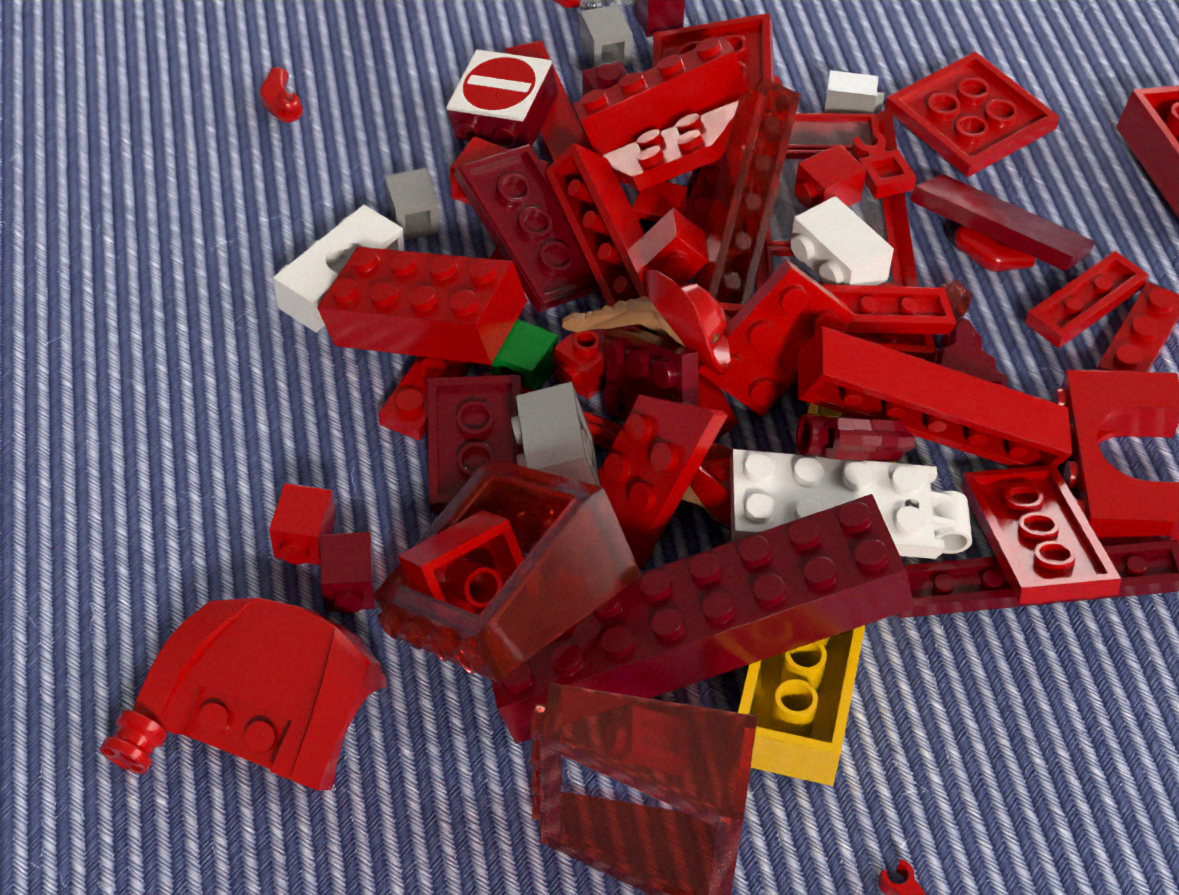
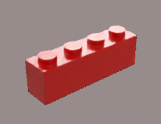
M722 36L705 39L698 43L695 49L682 55L667 56L660 60L657 66L642 73H630L621 78L619 83L609 88L592 90L586 93L580 101L573 103V106L593 152L602 156L636 142L642 134L657 129L661 132L676 126V123L687 115L699 114L701 116L748 95L750 92L736 53L727 39Z

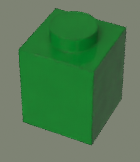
M517 319L492 362V374L521 375L522 386L534 391L540 390L554 370V347L558 345V335L549 332L543 327L534 326Z

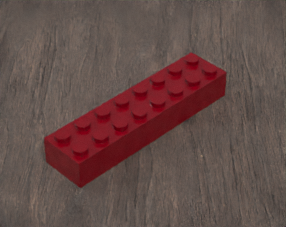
M869 494L491 624L479 630L497 709L515 744L915 607L906 568L874 496Z

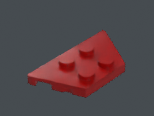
M745 97L701 116L699 114L687 115L680 119L676 126L661 132L657 129L642 134L636 142L602 156L608 159L619 182L629 184L631 188L637 191H642L719 160L726 151L727 145L740 132L736 121L750 118L752 110Z
M638 396L597 473L621 554L628 568L643 569L728 416L724 411L697 407L696 405L674 402L654 396Z

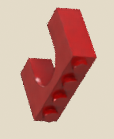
M1066 370L1061 388L1054 389L1052 398L1053 403L1068 407L1073 454L1067 458L1065 463L1064 481L1069 489H1072L1074 498L1102 546L1177 540L1179 543V482L1145 481L1130 477L1114 468L1105 459L1098 444L1105 440L1121 436L1173 438L1179 424L1178 374Z

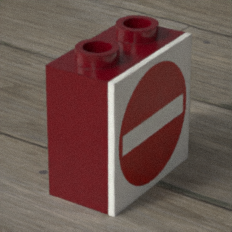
M476 49L447 105L455 138L470 142L473 137H477L505 148H518L528 144L533 147L559 93L552 61Z

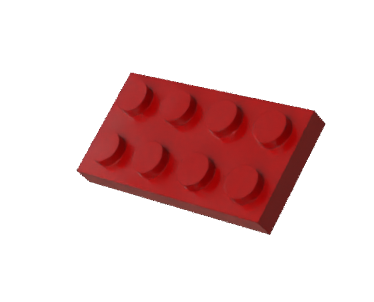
M1055 464L963 473L961 489L968 499V503L1019 604H1042L1049 601L1080 598L1092 599L1100 596L1119 595L1121 577Z

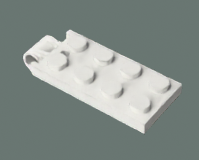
M733 449L730 458L731 542L869 494H873L900 556L936 559L942 553L955 554L963 552L971 546L972 534L968 499L966 496L957 491H932L931 483L935 481L937 476V467L866 460H835L818 456Z

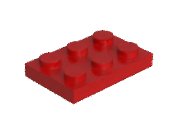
M786 259L728 322L727 328L723 333L728 340L731 367L725 375L717 374L699 362L698 372L762 417L798 379L799 350L822 326L842 332L856 315L849 306Z

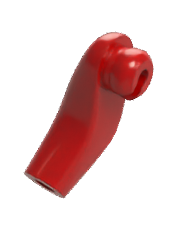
M274 67L270 69L261 85V103L271 115L281 122H295L303 114L300 98L293 92L291 96L285 90L289 79L288 72L285 69Z
M960 225L955 231L954 244L959 251L965 252L988 271L1004 272L1032 268L1035 264L1034 257L968 227Z

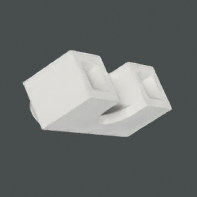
M366 205L361 206L353 214L342 219L338 226L323 238L312 243L309 249L292 263L281 268L278 274L273 277L277 307L317 333L325 326L317 306L356 247L405 251L403 228Z

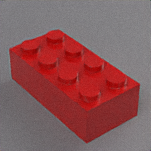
M357 246L317 306V309L334 345L338 347L491 365L526 305L527 299L513 261Z

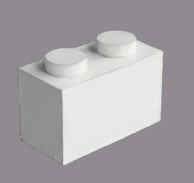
M834 196L794 217L790 249L799 261L805 262L821 278L824 284L877 286L888 280L894 248L839 198Z

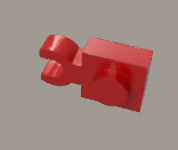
M879 132L873 134L871 146L863 144L859 137L853 138L851 153L866 168L865 185L874 199L914 190L916 175L898 149L886 152V139Z

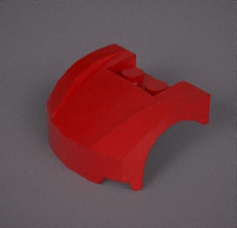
M258 597L209 601L189 616L169 637L152 664L132 711L148 717L168 732L196 739L269 768L270 772L314 790L323 791L331 790L333 787L341 746L356 712L368 695L377 689L387 688V680L385 674L381 672L380 662L366 648L362 639L351 630L314 610Z

